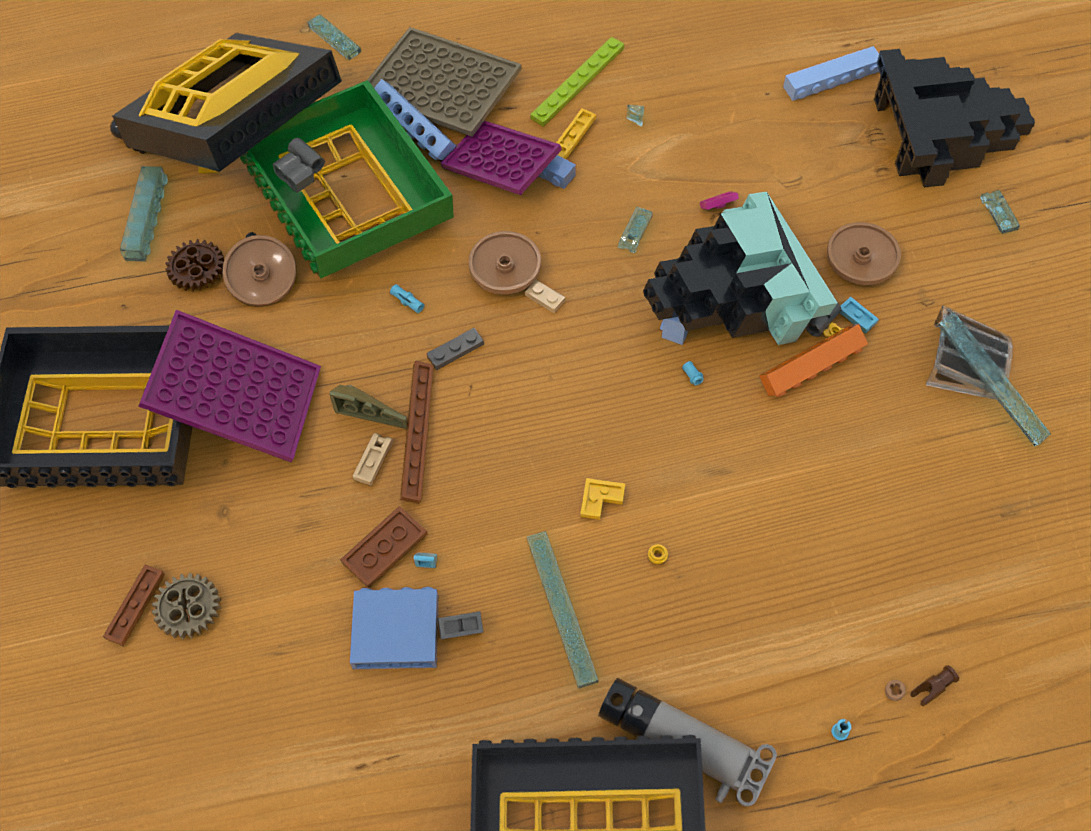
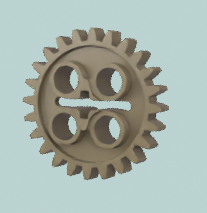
M191 573L188 574L187 578L181 574L180 580L172 577L173 583L170 584L166 581L165 585L167 587L165 589L159 588L162 594L154 596L158 600V602L152 603L153 607L156 608L152 611V614L156 616L154 621L158 624L160 630L164 629L166 635L171 633L173 638H176L178 634L181 639H184L186 634L193 638L194 632H197L200 636V629L203 628L208 631L207 624H214L212 617L219 616L215 611L221 609V606L217 603L221 601V598L217 595L219 592L214 588V584L209 582L207 577L202 579L199 574L195 578ZM200 591L197 596L192 597L194 592ZM179 596L176 601L171 602L174 597ZM185 597H186V600L189 602V603L187 604L188 614H187L186 610L184 609V608H186ZM202 610L201 614L194 616L196 611ZM177 615H181L179 620L173 621Z

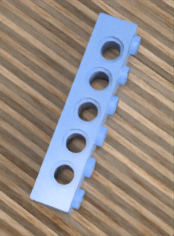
M383 79L379 81L374 89L402 127L407 130V134L412 139L416 138L418 140L417 144L424 150L427 148L430 151L428 154L433 159L443 161L456 145L388 82Z

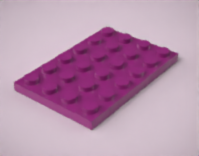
M483 121L473 136L467 135L441 162V166L443 169L521 195L562 149L560 144Z

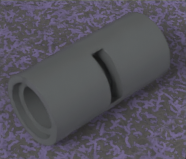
M295 138L290 142L288 152L299 156L302 163L310 166L314 173L319 172L323 168L325 160L302 139Z
M837 303L830 315L811 318L805 327L808 333L819 337L841 312L839 303Z

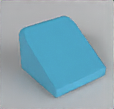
M416 553L414 555L415 566L436 568L437 554Z

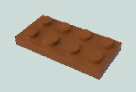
M399 506L340 559L341 563L367 588H370L427 535V531Z

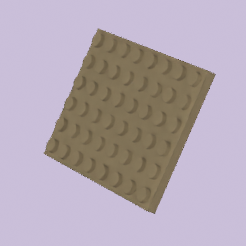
M409 27L367 80L375 88L379 81L383 79L430 122L473 136L522 70V67L519 63Z

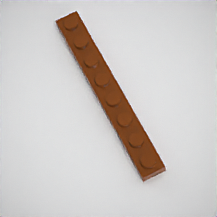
M415 361L412 373L400 500L419 504L422 497L433 365Z

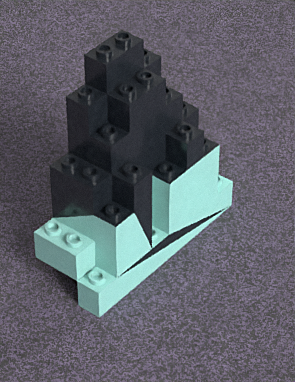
M767 192L749 194L742 207L725 209L714 226L695 229L678 259L660 261L654 272L655 278L648 279L643 290L644 297L648 300L658 320L678 317L686 331L725 324L732 338L770 331L778 345L797 341L811 318L830 315L838 303Z

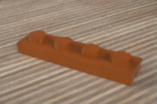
M146 564L144 565L104 633L103 637L106 640L124 646L164 577L163 571Z

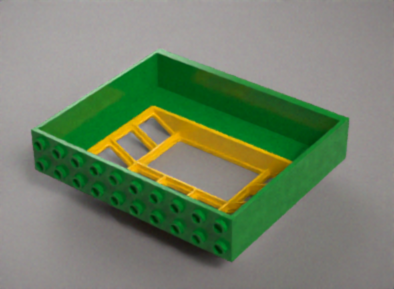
M368 80L313 102L240 156L243 165H247L250 176L254 175L257 187L263 189L262 193L265 199L270 200L269 203L274 212L277 211L281 224L285 223L288 235L293 236L296 247L301 248L305 261L309 260L312 272L314 274L317 273L320 279L454 218L452 193ZM349 133L359 152L341 159L332 140ZM295 138L302 139L311 148L327 143L336 162L314 173V179L317 178L325 191L311 197L308 196L304 189L298 193L293 191L274 172L273 163L289 153L288 146ZM363 158L397 208L356 225L323 175ZM330 197L338 209L322 216L314 203ZM402 213V215H400V216H397V217H395V218H393V219H391V220H389V221H385V220H388V219H390V218H392V217H394V216H396V215ZM343 216L351 228L334 235L326 222ZM380 224V225L375 226V227H373V228H371V229H369V230H367V231H365V232H362L363 230H366V229H368V228H370V227H372V226H374V225ZM352 235H356V236L351 237V238H349V239H347V240H345V241H343V242H339V241L344 240V239H346V238H348V237H350V236H352Z

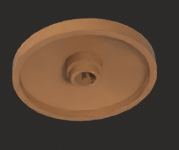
M855 222L840 227L831 236L827 247V259L834 272L846 281L859 285H875L886 281L897 270L901 258L899 244L893 235L878 225L866 222Z
M511 231L495 232L483 237L474 245L469 255V270L473 280L481 288L495 294H513L528 288L537 279L541 269V256L535 243L528 237Z
M255 235L240 240L229 250L223 263V278L228 290L236 299L250 306L263 307L279 302L291 291L296 280V263L291 251L284 243L270 236Z

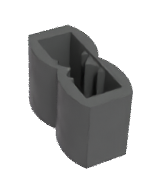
M289 152L273 163L276 175L296 193L314 182V171L310 166L303 164L297 155Z

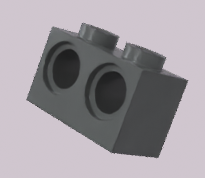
M480 611L437 618L440 639L483 632Z

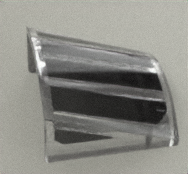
M942 305L934 322L935 327L941 328L934 367L926 385L1002 401L1007 388L1012 362L1013 346L1011 337Z

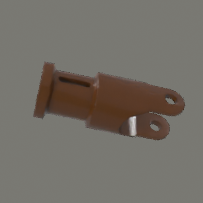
M946 665L936 676L932 675L912 690L910 696L915 697L921 692H930L921 701V706H925L942 694L951 683L958 682L959 676L952 667Z

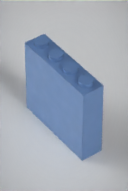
M409 587L401 588V590L362 588L360 591H354L350 651L352 669L437 668L439 598L437 589L432 587L414 590Z

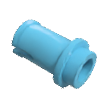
M688 361L682 366V369L690 378L691 384L699 385L703 382V374L696 369L692 361Z
M846 719L839 720L832 727V735L837 740H845L849 735L851 724L849 721L845 723Z

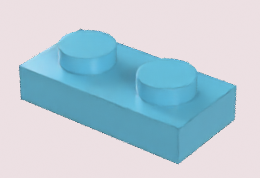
M852 297L841 305L840 314L854 325L859 324L865 334L878 323L879 319Z

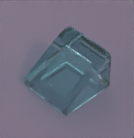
M627 105V119L639 126H643L644 106Z

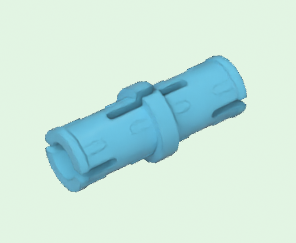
M397 284L391 288L390 294L398 298L404 306H409L416 313H420L423 310L424 304L414 298L411 292H406Z

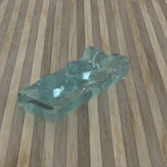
M1000 190L993 191L991 194H981V201L986 205L1001 234L1019 229L1020 225Z
M636 206L619 240V248H627L630 252H636L638 244L652 218V211Z

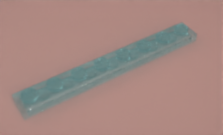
M954 312L937 324L1034 447L1051 435L1049 430Z
M544 531L528 536L527 542L577 687L580 689L598 683L595 668L548 535Z

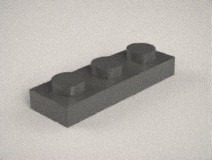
M472 328L426 353L427 358L434 368L438 370L484 345V340L476 329Z

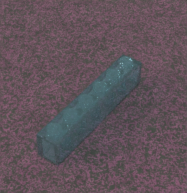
M141 166L120 247V252L125 261L146 262L147 255L150 254V243L154 239L153 230L154 226L157 225V214L161 210L160 202L161 198L164 197V186L168 181L162 167Z

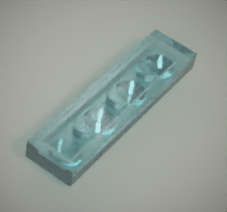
M321 14L307 22L309 28L346 59L350 60L361 53V48Z

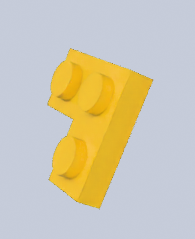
M586 478L580 517L600 520L603 502L623 505L625 484Z

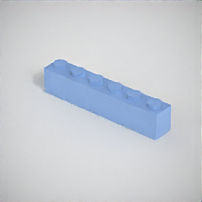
M872 46L785 76L783 87L793 101L871 74H876L879 72L876 63L879 53Z

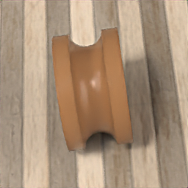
M898 680L889 681L885 687L886 696L893 701L902 699L906 692L904 684ZM890 686H892V688H894V686L899 687L898 691H899L901 694L898 695V693H896V695H893V694L891 693V692H892V689H890L889 687H890Z

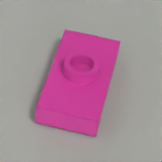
M729 191L699 203L702 209L708 210L714 207L718 209L725 207V203L737 200L739 197L738 193Z

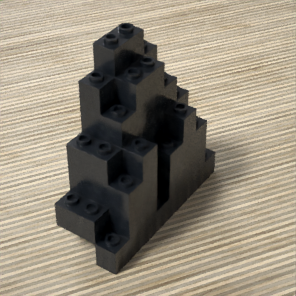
M900 49L881 50L879 52L876 63L881 76L874 96V102L877 111H884L887 100H889L902 138L895 161L896 169L899 176L919 174L924 188L944 186L950 171L980 168L986 153L1015 150L1017 143L1020 141V136L1029 135L1032 127L1035 125V120L1031 116L1030 108L1025 98H1015L1010 88H990L985 77L975 78L969 67L950 68L945 57L905 60V56L902 55Z

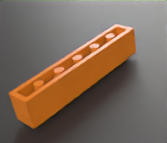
M859 324L849 325L764 372L759 377L768 396L781 397L787 393L786 390L789 388H797L802 385V381L805 379H813L818 376L817 373L821 370L822 372L827 371L833 367L832 364L847 360L848 355L861 352L863 350L862 347L868 345Z

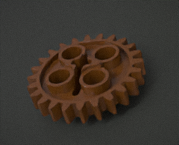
M199 239L195 243L189 240L188 245L183 242L182 248L176 246L177 251H171L172 256L167 257L169 262L165 263L167 266L165 270L169 280L172 281L173 285L177 284L179 289L183 287L185 291L189 287L192 292H194L196 287L200 291L202 286L209 288L208 283L215 284L214 279L219 280V274H223L222 269L225 259L222 251L219 250L217 245L214 246L212 242L207 244L206 240L202 243L199 242Z

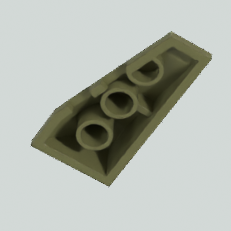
M338 385L329 393L334 411L337 414L407 429L408 421L406 416L352 385Z

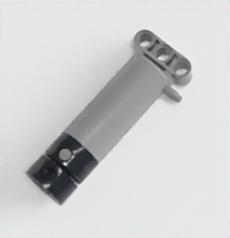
M616 678L598 714V717L617 727L620 725L621 729L636 737L649 736L650 739H659V736L670 735L673 736V739H682L683 735H695L696 738H701L702 772L722 783L716 797V801L720 803L723 802L731 787L737 791L736 799L741 806H752L756 802L777 756L776 750L771 745L764 744L755 750L643 690L637 691V687L620 678ZM616 698L623 699V703L620 706L613 705V701ZM766 749L771 752L772 759L770 761H763L761 759L760 752ZM752 770H759L763 776L762 780L759 782L753 781L750 777V772ZM743 790H749L753 794L751 802L746 803L742 801L740 794Z

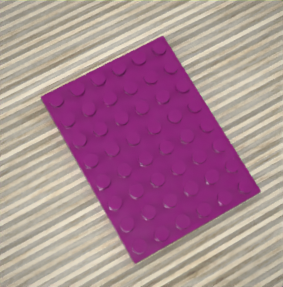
M176 310L138 407L292 462L321 366Z

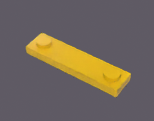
M581 108L556 142L561 145L562 149L558 156L564 159L568 158L595 121L596 114Z

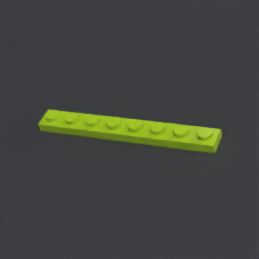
M611 37L530 114V119L544 127L624 49V43Z

